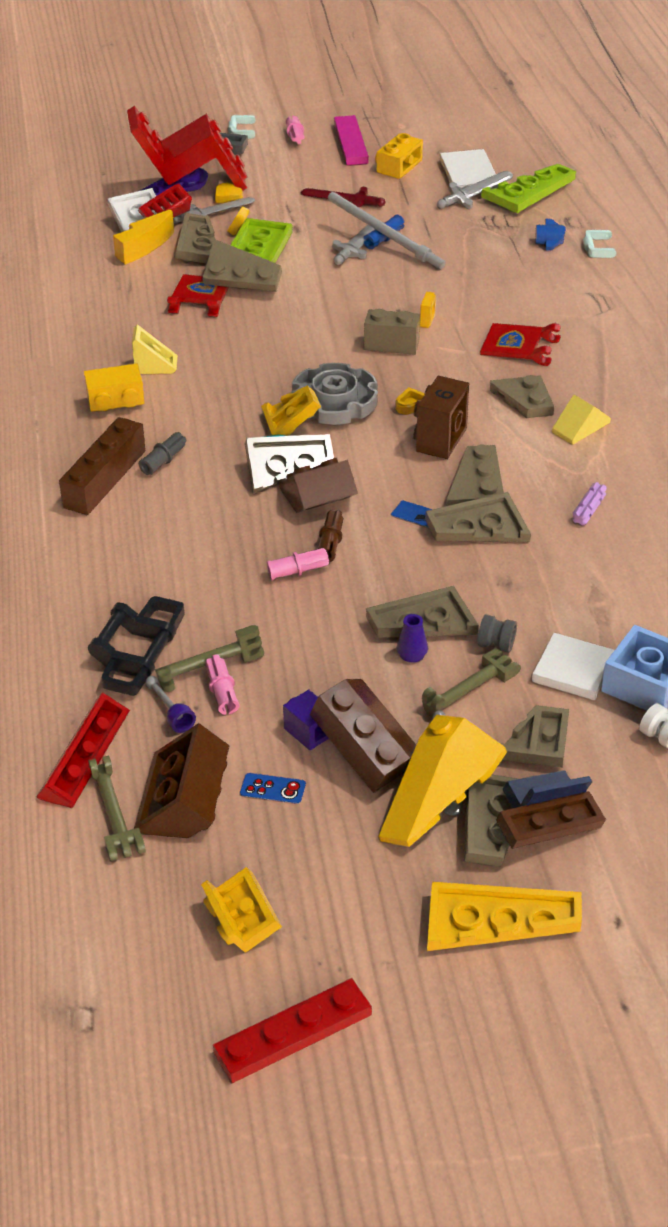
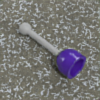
M149 676L145 682L146 686L154 689L169 708L167 711V721L170 727L176 733H184L192 728L196 722V715L191 708L183 703L173 704L158 685V679L155 676Z

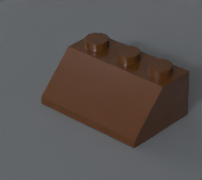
M344 679L318 696L309 715L373 793L406 771L416 743L362 679Z
M198 723L154 752L134 829L139 828L143 835L190 838L201 830H207L213 824L216 817L214 812L217 799L222 790L221 781L223 772L227 767L226 759L230 745Z

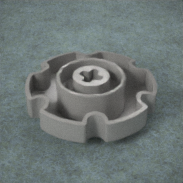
M324 363L320 364L319 368L316 369L307 368L300 372L292 382L291 393L307 385L315 391L321 408L310 418H316L318 423L347 424L351 423L353 418L362 419L373 412L378 403V383L375 377L363 368L354 369L351 368L350 364Z

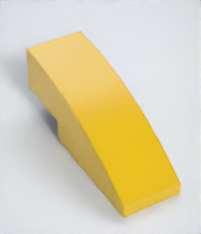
M167 210L130 223L129 230L113 235L115 257L126 265L159 248L174 233L173 211Z

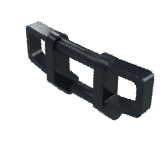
M154 596L150 598L139 614L127 604L117 602L111 610V617L99 636L93 638L88 645L89 653L106 666L101 677L104 689L130 696L138 694L146 679L155 670L154 663L166 643L172 641L176 634L177 628L185 615L183 602ZM158 610L173 613L170 622L150 617ZM120 625L131 634L154 639L143 657L116 651L109 644ZM117 671L133 675L135 678L127 682L114 679L113 676Z

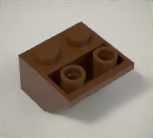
M337 458L325 460L320 465L313 467L312 470L310 465L293 470L294 472L287 474V479L279 484L280 490L296 513L344 500L358 494L348 460L338 462Z

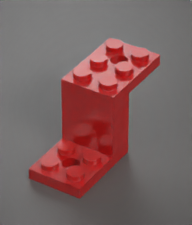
M135 106L127 110L130 132L168 186L217 158L235 187L241 188L242 191L247 189L245 179L248 176L243 169L245 165L241 157L233 154L231 151L233 146L227 137L223 139L220 134L221 128L215 119L211 121L207 113L162 140L156 130L152 131L149 127L150 122L143 111L139 112Z

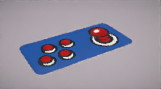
M247 773L240 795L300 803L306 782L299 779Z

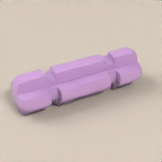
M595 482L591 485L589 491L573 512L574 517L572 520L575 524L579 523L581 526L587 524L600 505V501L606 496L605 491L607 487L604 484L600 485L598 482Z

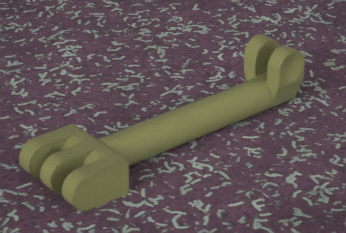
M251 625L236 630L237 641L155 669L162 690L164 692L173 691L175 684L172 677L206 666V660L212 658L213 655H219L220 658L227 659L241 654L245 663L263 657L264 649L261 646L262 641L259 636L258 626Z
M494 648L482 656V666L484 668L445 693L436 695L434 689L431 687L426 688L422 694L424 710L428 716L432 717L436 711L443 710L494 676L505 683L520 672L521 666L516 662H512V659L507 655H503V652L498 648Z
M110 756L102 757L103 764L97 765L96 759L88 760L92 777L97 781L114 833L104 837L110 862L118 860L117 848L122 849L124 858L132 856L130 849L132 844H135L138 854L145 853L146 849L140 829L127 830L110 778L113 772Z

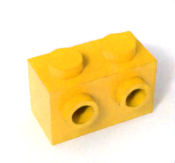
M399 133L377 151L375 156L377 173L401 179L422 161L423 140L411 137L407 133Z
M138 363L84 371L86 393L91 412L107 411L121 407L130 408L145 404L143 382Z

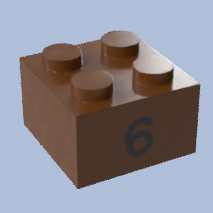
M438 375L432 385L427 386L424 397L416 402L414 408V416L417 417V424L413 433V438L416 440V452L444 459L450 457L467 430L469 382Z

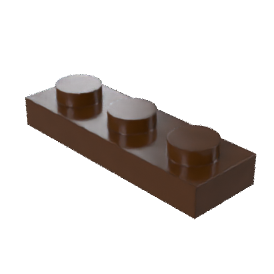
M590 791L500 811L496 821L511 849L601 828L606 818Z

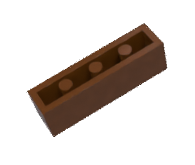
M118 417L59 480L64 509L87 516L146 451L142 423Z

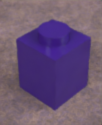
M309 689L299 696L291 698L283 705L284 729L308 750H312L329 738L309 715L318 698Z

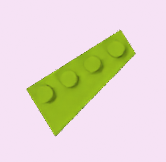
M555 164L535 171L534 176L522 175L517 177L516 182L510 184L506 181L498 183V188L491 190L490 187L483 188L481 197L507 208L511 212L519 213L575 180L576 171L561 164Z

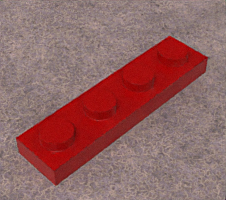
M350 978L213 1044L214 1055L231 1083H234L371 1016L372 1006L353 978Z

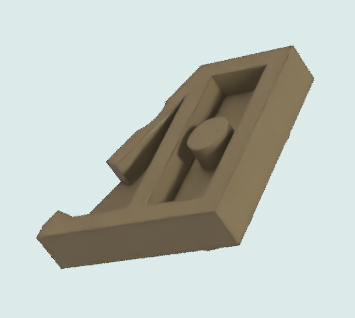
M541 375L490 380V391L493 394L497 392L505 396L504 402L516 408L526 418L554 415V404Z
M535 705L527 714L526 720L520 722L513 729L511 738L505 744L500 743L507 751L502 760L563 768L569 709Z

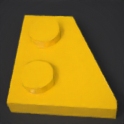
M308 385L294 393L281 396V402L272 406L267 402L261 406L271 434L286 436L292 434L307 418L312 417L321 408L315 391Z

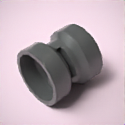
M485 614L479 628L478 645L488 648L494 642V646H497L500 651L511 652L517 632V621L507 619L503 622L497 620L495 616Z

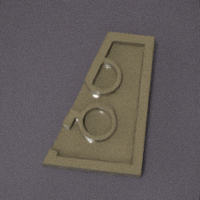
M508 492L428 510L425 513V520L435 540L530 542L531 533Z
M454 586L366 608V618L378 638L399 637L403 627V619L409 614H417L422 617L426 636L478 635L479 632L477 621Z
M492 774L482 784L476 781L466 790L465 862L496 867L501 866L510 845L501 831L496 818L500 811L513 809L502 789L507 781L518 778Z

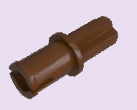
M340 510L328 511L324 527L319 531L320 543L318 549L323 548L326 550L329 562L335 559L338 543L343 538L341 529L344 518Z

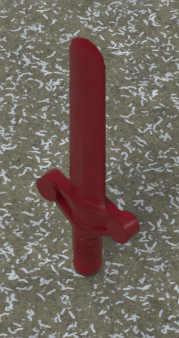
M361 187L356 194L335 192L357 207L364 205L382 207L386 203L382 197L368 196L367 187ZM306 188L301 191V194L328 199L329 194L335 191Z

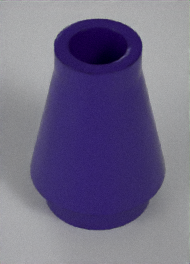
M409 614L404 617L403 627L396 646L400 657L407 662H418L428 652L423 619L417 614Z

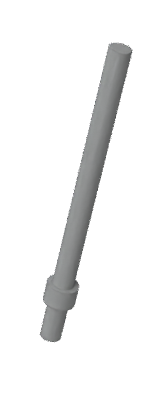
M335 192L329 194V201L413 252L417 259L422 262H429L440 270L444 268L446 261L433 254L430 248L425 245L420 246Z

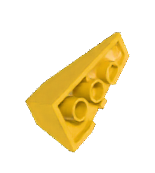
M436 714L419 737L378 836L380 841L410 847L440 821V812L453 801L456 804L462 802L466 798L464 792L476 781L482 784L493 774L506 755V748L466 718Z

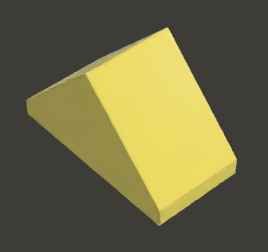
M136 325L133 331L132 348L134 364L138 363L140 374H173L176 371L178 355L139 325Z
M573 395L553 426L552 433L573 445L609 424L611 418L593 405Z

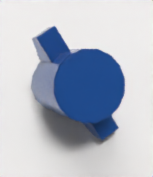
M545 219V225H536L535 244H546V250H553L559 244L564 243L565 226L559 225L553 219Z

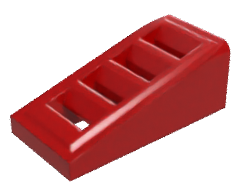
M176 184L140 206L138 212L144 218L155 215L152 210L157 214L172 210L174 218L190 211L192 197L180 184Z

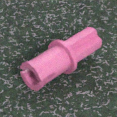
M292 115L293 120L289 116L286 119L287 134L292 142L296 141L297 144H301V140L304 139V127L297 116Z
M323 548L301 554L293 552L292 556L267 561V568L270 579L274 580L275 578L296 573L298 576H301L304 571L327 566L329 559L326 550Z
M213 655L212 658L207 659L205 662L210 678L209 689L215 694L219 712L226 715L225 705H227L228 713L232 714L239 709V701L233 688L235 681L229 675L224 659L220 658L219 655Z

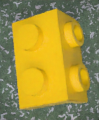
M247 867L217 888L208 880L201 884L207 896L203 899V902L212 916L218 917L221 924L217 926V930L228 945L234 943L246 953L282 927L253 872Z

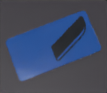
M402 500L391 513V516L429 528L425 520V513L433 509Z

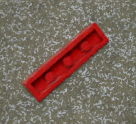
M102 692L91 706L36 797L42 801L73 808L92 776L88 760L96 759L97 765L99 764L130 710Z

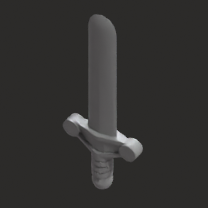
M503 171L463 189L457 186V183L451 182L449 184L451 195L438 200L437 207L442 209L454 203L464 205L466 209H471L473 201L470 197L481 193L483 188H492L497 186L498 183L512 179L513 174L510 171Z
M246 197L203 209L196 207L195 204H191L190 211L185 213L207 216L208 214L252 203L255 199ZM185 213L174 217L173 223H182Z
M367 225L348 243L334 240L332 248L339 251L334 257V263L340 265L348 257L366 259L367 251L360 249L364 245L363 241L365 240L363 237L375 229Z

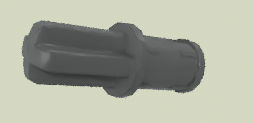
M175 432L163 443H157L154 446V450L139 461L141 471L146 475H152L164 463H170L173 456L185 446L187 441L185 436H182L180 432Z

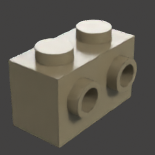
M368 309L364 322V350L416 355L420 338V314L409 311L394 312L384 309Z

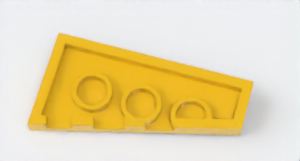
M432 882L427 951L581 932L582 892Z

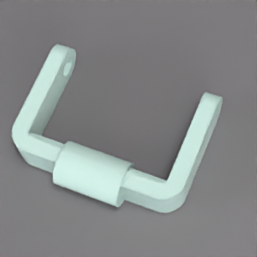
M231 116V120L228 123V132L231 134L248 135V139L254 138V130H237V124H254L256 121L255 116Z
M587 230L585 232L583 244L589 257L613 258L616 256L614 248H594L593 239H610L612 237L610 230Z

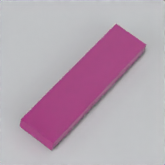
M356 116L334 117V125L346 165L369 163V156Z

